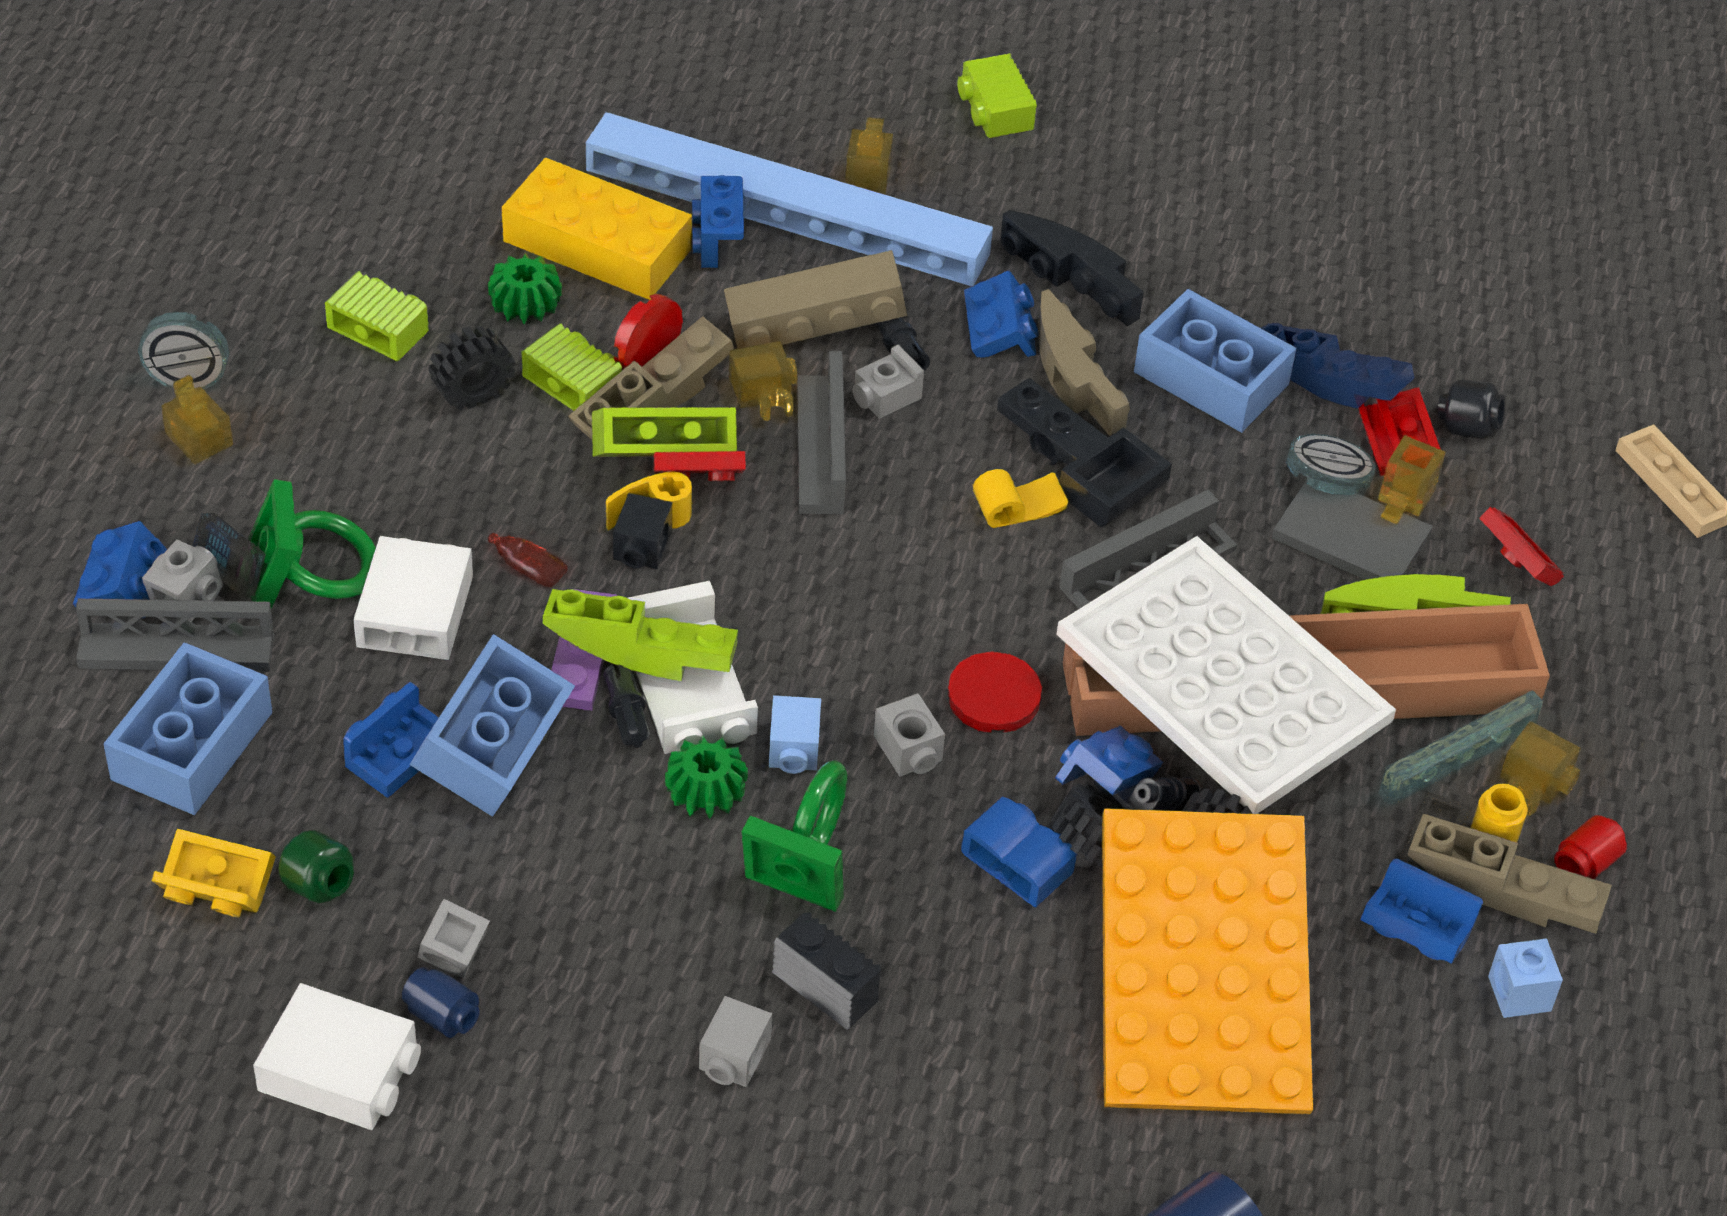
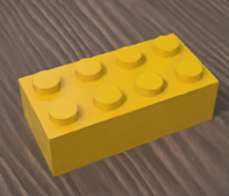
M546 157L502 206L504 242L651 300L649 296L655 294L692 249L691 214Z

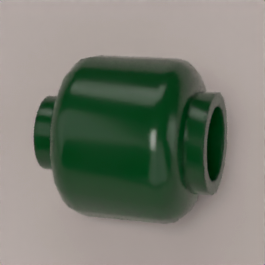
M316 830L303 831L293 837L284 847L280 856L279 875L284 885L288 889L316 903L329 902L340 896L349 888L353 880L354 864L350 850L346 845Z

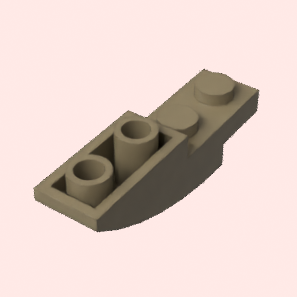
M1049 289L1042 291L1038 316V347L1043 367L1058 397L1063 404L1075 413L1087 409L1109 436L1123 427L1126 429L1127 417L1130 411L1128 399L1121 390H1117L1108 380L1101 366L1093 362L1094 353L1096 352V342L1093 335L1087 329H1083L1072 316L1068 306L1065 303H1061Z
M702 316L643 367L633 361L568 417L576 427L592 440V412L598 409L675 408L705 388L702 377L734 351L732 340Z
M1422 815L1409 848L1408 856L1430 874L1480 897L1485 906L1546 927L1548 920L1551 919L1595 934L1597 933L1612 885L1517 856V842L1430 815Z

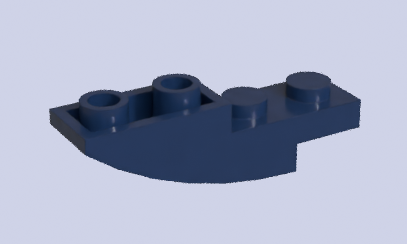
M1267 323L1261 327L1264 331L1296 348L1290 377L1291 381L1322 399L1358 409L1370 397L1391 401L1415 378L1412 363L1392 360L1389 357L1359 354L1351 350L1342 351L1339 347L1337 335L1320 333L1312 329L1303 330L1286 327L1279 323Z

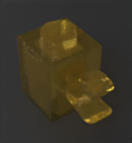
M868 117L866 130L852 129L847 154L845 183L886 195L891 169L893 134L882 132L884 119Z
M781 342L729 350V380L740 408L760 405V416L765 421L770 420L772 406H780L785 410L787 417L792 416L793 396L791 389L792 384L797 383L798 380L797 368L794 359L786 357Z
M190 375L175 381L173 388L176 398L161 405L165 432L168 437L194 464L232 446L233 440L229 416L200 386L194 388L193 378Z
M1404 435L1387 464L1378 498L1379 501L1387 503L1380 518L1398 524L1405 511L1418 517L1421 515L1436 489L1446 454L1445 451Z
M1530 721L1508 750L1500 778L1508 781L1507 784L1519 789L1524 797L1528 799L1527 815L1531 816L1537 811L1540 800L1551 804L1559 792L1566 795L1571 792L1581 773V770L1575 767L1581 748Z

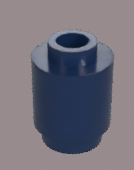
M419 968L408 978L402 990V1000L408 1005L409 1012L448 1038H453L458 1032L461 1034L468 1032L478 1020L480 1013L478 995L439 969Z

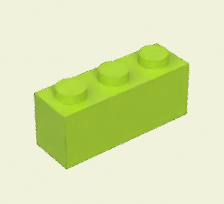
M736 408L598 409L592 412L593 457L654 456V452L737 451Z

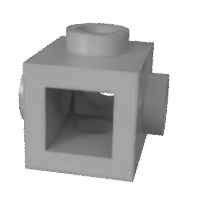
M178 539L164 554L156 558L152 567L142 577L150 600L214 601L220 589L224 586L214 555L204 547H193ZM191 617L188 621L192 622L195 617Z

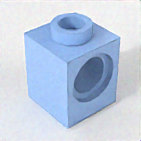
M773 695L769 768H780L784 772L792 774L801 773L804 770H817L821 698Z
M1547 939L1499 945L1488 975L1503 1018L1552 1011L1563 981Z

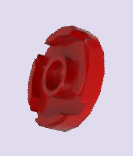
M655 293L649 296L651 300L646 304L640 301L630 309L622 320L615 336L614 347L618 348L619 351L618 357L614 356V361L621 364L622 370L633 361L643 367L680 336L683 317L682 309L676 301L665 295Z
M992 651L974 654L959 662L950 675L948 697L951 710L964 724L978 731L990 733L992 730L1016 731L1030 723L1039 711L1042 692L1039 677L1025 661L1011 654Z

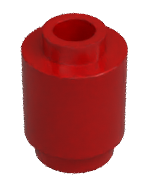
M1594 815L1559 844L1558 852L1554 856L1556 867L1595 879L1626 852L1625 833L1622 827L1613 819Z

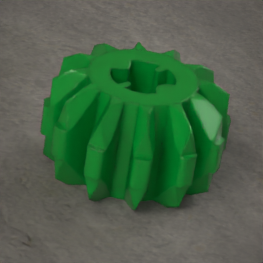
M525 253L523 258L515 259L508 255L505 264H495L493 275L490 276V281L488 282V294L491 296L495 313L503 312L507 322L515 318L516 315H519L525 325L529 318L528 316L533 315L534 318L542 322L545 312L555 313L557 302H560V296H562V283L559 282L555 265L546 264L543 256L529 259Z
M702 735L698 744L695 745L684 740L680 751L671 752V756L668 759V769L665 773V786L667 791L671 792L674 806L686 804L689 816L698 811L699 807L705 808V813L709 819L714 813L715 806L729 814L730 809L733 807V801L742 802V797L745 794V782L748 780V768L746 767V762L741 761L739 748H727L723 737L715 743H708L704 735Z

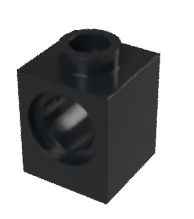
M628 493L613 531V560L621 561L631 568H642L644 566L658 569L672 532L673 502Z

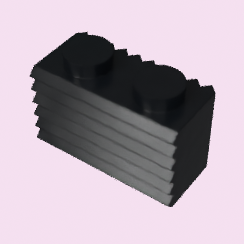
M811 912L803 913L775 939V946L773 948L775 950L773 953L775 957L772 960L774 961L772 966L774 969L772 973L848 1030L878 1002L880 964L873 965L872 959H865V953H858L857 947H850L849 941H842V935L834 936V930H827L826 924H819V918H812Z

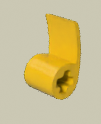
M994 469L980 475L973 484V492L987 523L992 528L1049 517L1065 510L1068 505L1067 497L1061 485H1059L1056 474L1053 472L1025 485L1015 487L1007 471Z
M675 471L645 477L623 487L606 499V528L608 531L616 525L628 493L673 502L672 529L684 526L692 516L691 481L684 474Z

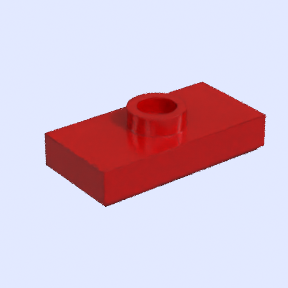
M1489 507L1479 518L1502 542L1504 546L1500 549V552L1515 567L1520 569L1524 566L1535 579L1549 586L1557 584L1564 577L1562 570L1511 516L1496 508Z

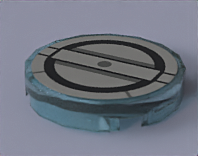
M186 312L166 313L154 318L147 325L140 340L138 353L142 366L152 378L166 387L206 389L214 386L223 377L230 355L227 340L215 325L207 321V324L196 320V315Z
M1323 434L1301 435L1291 442L1286 459V464L1294 476L1298 477L1300 472L1308 477L1307 484L1311 485V487L1327 493L1340 495L1358 493L1360 487H1363L1364 490L1369 488L1376 467L1371 456L1359 446L1347 440Z

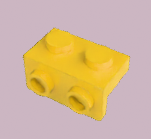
M177 829L163 873L154 871L152 882L165 889L163 897L186 905H193L194 898L197 897L212 901L210 909L233 917H240L242 909L257 913L262 903L276 856L268 851Z

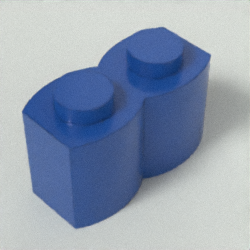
M1001 797L964 830L961 847L962 853L1035 908L1073 874L1077 854L1070 849L1072 845L1070 843H1063L1059 838L1060 833L1039 825L1035 815L1027 806L1005 797Z

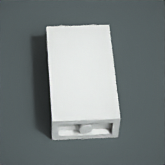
M710 581L628 598L645 602V617L670 618L677 622L717 625L714 619L715 593ZM732 665L730 672L686 666L682 681L635 671L665 754L680 751L684 740L695 745L698 744L702 735H704L708 743H715L723 737L725 742L735 744L744 741L749 735L757 734V703L755 700L745 701Z

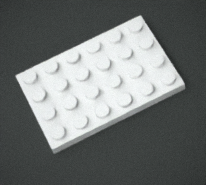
M1198 536L1058 622L1057 635L1227 792L1231 795L1236 794L1240 796L1239 803L1244 807L1247 805L1252 814H1258L1393 722L1396 709Z

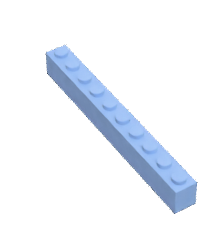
M606 112L586 141V171L692 202V199H701V176H741L743 178V216L746 219L866 255L892 250L896 264L969 286H974L990 256L992 226Z

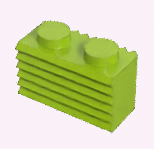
M1010 53L963 62L962 76L958 77L957 81L958 92L963 101L968 100L970 102L971 115L975 126H982L988 138L1034 130L1036 99H1033V94H1031L1030 89L1025 84V80L1022 79V74L1019 73V69H1017L1016 63L1014 64L1013 58L1011 59Z
M360 271L356 272L325 302L327 328L395 361H399L429 331L427 306L423 301L411 294L405 296L402 291L398 292L395 288L391 289L388 284L386 285L378 278L370 279L367 274L363 276Z
M562 323L556 325L521 351L522 376L573 411L622 371L621 364L614 361L612 354H602L600 349L596 350L594 345H589L582 334L576 331L570 332L568 327H563Z

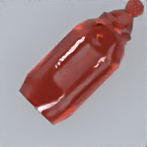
M496 533L489 534L487 538L489 543L495 544L498 554L503 557L509 567L542 586L552 588L568 570V566L562 559L527 539L514 538L510 535L498 537Z

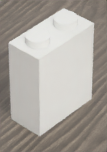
M380 536L354 617L356 647L449 660L473 578L471 548Z
M300 983L253 1065L257 1090L373 1130L380 1115L389 1116L393 1111L399 1094V1087L396 1085L403 1073L410 1075L414 1071L420 1057L421 1046L416 1044L414 1021Z

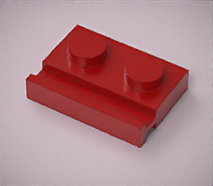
M1419 387L1399 392L1391 401L1376 399L1377 403L1365 406L1363 403L1358 408L1380 476L1387 475V472L1398 469L1400 473L1443 462L1441 449Z
M745 451L654 452L653 456L654 474L675 471L684 474L689 480L690 473H708V481L710 482L735 481V473H743L746 469Z

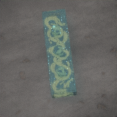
M1531 690L1386 766L1378 794L1388 805H1394L1534 731L1543 700Z

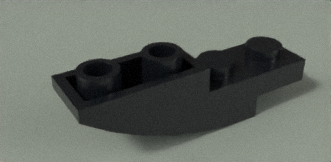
M1011 210L1003 213L1000 242L1010 255H1018L1028 263L1037 277L1046 278L1056 287L1070 280L1077 292L1089 295L1100 304L1107 316L1111 318L1116 317L1126 326L1140 319L1144 291L1124 276L1126 268L1125 259L1091 237L1070 227L1031 214Z

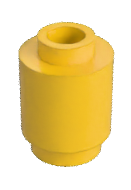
M1496 784L1489 788L1479 799L1471 829L1518 843L1528 812L1522 792L1509 784Z

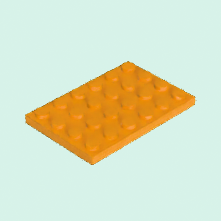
M1104 809L1102 815L1104 1107L1311 1114L1313 1111L1304 816Z

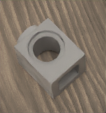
M918 693L876 708L874 737L900 777L911 772L917 774L929 772L938 762L942 761L945 733Z
M443 899L420 944L417 958L464 978L486 935L490 921Z
M724 996L700 1042L699 1069L705 1071L706 1075L716 1083L730 1085L734 1082L747 1087L771 1040L772 1013Z

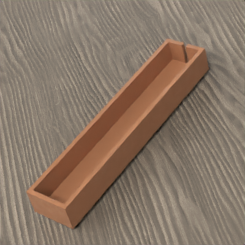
M1528 604L1289 616L1396 709L1394 719L1493 714L1497 711H1503L1512 702L1520 698L1525 699L1521 712L1539 711L1550 677ZM1065 643L1063 668L1068 695H1071L1070 706L1076 736L1093 735L1097 731L1104 733L1118 726H1122L1129 733L1161 731ZM1515 704L1510 708L1512 709L1510 713L1516 711V709L1518 708V704Z

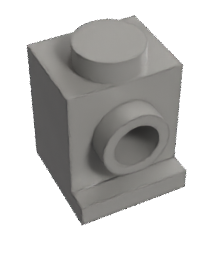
M896 345L891 348L890 355L855 371L854 398L861 408H869L880 419L922 399L924 370L900 345Z

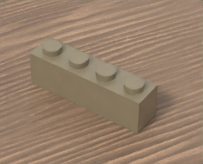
M892 250L724 289L738 352L762 350L907 316L902 286Z

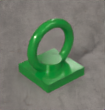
M274 479L247 539L248 547L251 545L254 548L253 553L255 554L250 573L251 601L270 602L272 609L286 577L302 590L324 598L345 599L362 594L376 547L362 528L343 516L320 510H308L294 514L292 482ZM323 529L336 533L350 542L361 558L359 573L347 580H329L316 576L299 564L303 548L302 530Z
M829 761L815 774L801 801L792 830H787L753 816H749L742 830L746 878L834 912L837 911L844 898L842 850L828 845L838 822L847 789V771L841 762ZM822 803H823V806H822L820 815H819L818 820H817V822H816V825H815V827H814V829H813V826H814L816 817H817L818 812H819V810H820V807H821V805H822Z

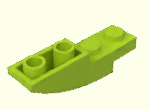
M1424 574L1395 575L1366 579L1325 592L1320 614L1510 605L1511 597L1464 591L1465 577Z
M552 589L543 614V624L563 639L590 654L613 664L622 665L633 671L682 681L686 666L730 672L737 646L738 630L722 628L715 624L699 625L677 622L670 618L645 617L644 601L630 600L623 596L607 597L585 594L578 590L570 589L563 591Z

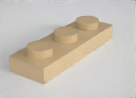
M1654 424L1619 438L1615 451L1697 538L1727 525V500Z

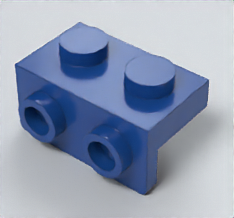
M701 176V199H692V224H701V228H692L693 253H701V268H718V240H741L744 238L743 178L741 176Z
M1009 270L964 290L971 348L976 357H989L1017 344L1027 357L1037 355L1034 338L1039 336V332L1030 313V308L1034 307V300L1025 283L1019 284Z
M141 521L113 530H105L97 534L92 543V549L84 573L80 578V584L73 605L76 607L78 598L150 600L142 577L152 567L156 558L166 552V547Z
M409 682L398 692L389 694L382 701L378 709L363 721L355 722L343 738L345 767L387 798L419 772V770L409 764L439 718L419 704V688Z
M1118 726L1104 733L1097 731L1084 741L1080 739L1075 740L1062 754L1060 762L1064 765L1055 779L1063 785L1089 774L1109 793L1114 795L1138 784L1143 779L1154 777L1163 761L1153 754V749L1146 740L1137 735L1130 734L1122 726Z
M1393 859L1389 864L1381 886L1367 902L1360 920L1372 925L1375 931L1385 937L1399 938L1418 947L1419 951L1429 958L1452 963L1471 934L1483 905V900L1399 859Z

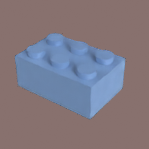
M1187 289L1139 335L1134 373L1242 433L1289 385L1296 348Z
M493 634L409 765L493 817L575 685Z
M184 642L104 742L110 779L195 815L272 714L268 677Z

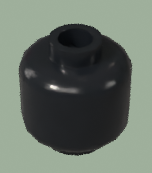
M1458 380L1451 385L1448 394L1442 393L1440 395L1438 418L1445 420L1447 430L1453 435L1484 439L1491 436L1495 429H1501L1503 425L1505 396L1498 393L1493 383Z

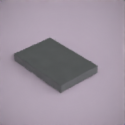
M1310 474L1273 529L1271 539L1366 580L1406 575L1430 537L1433 526L1314 474Z

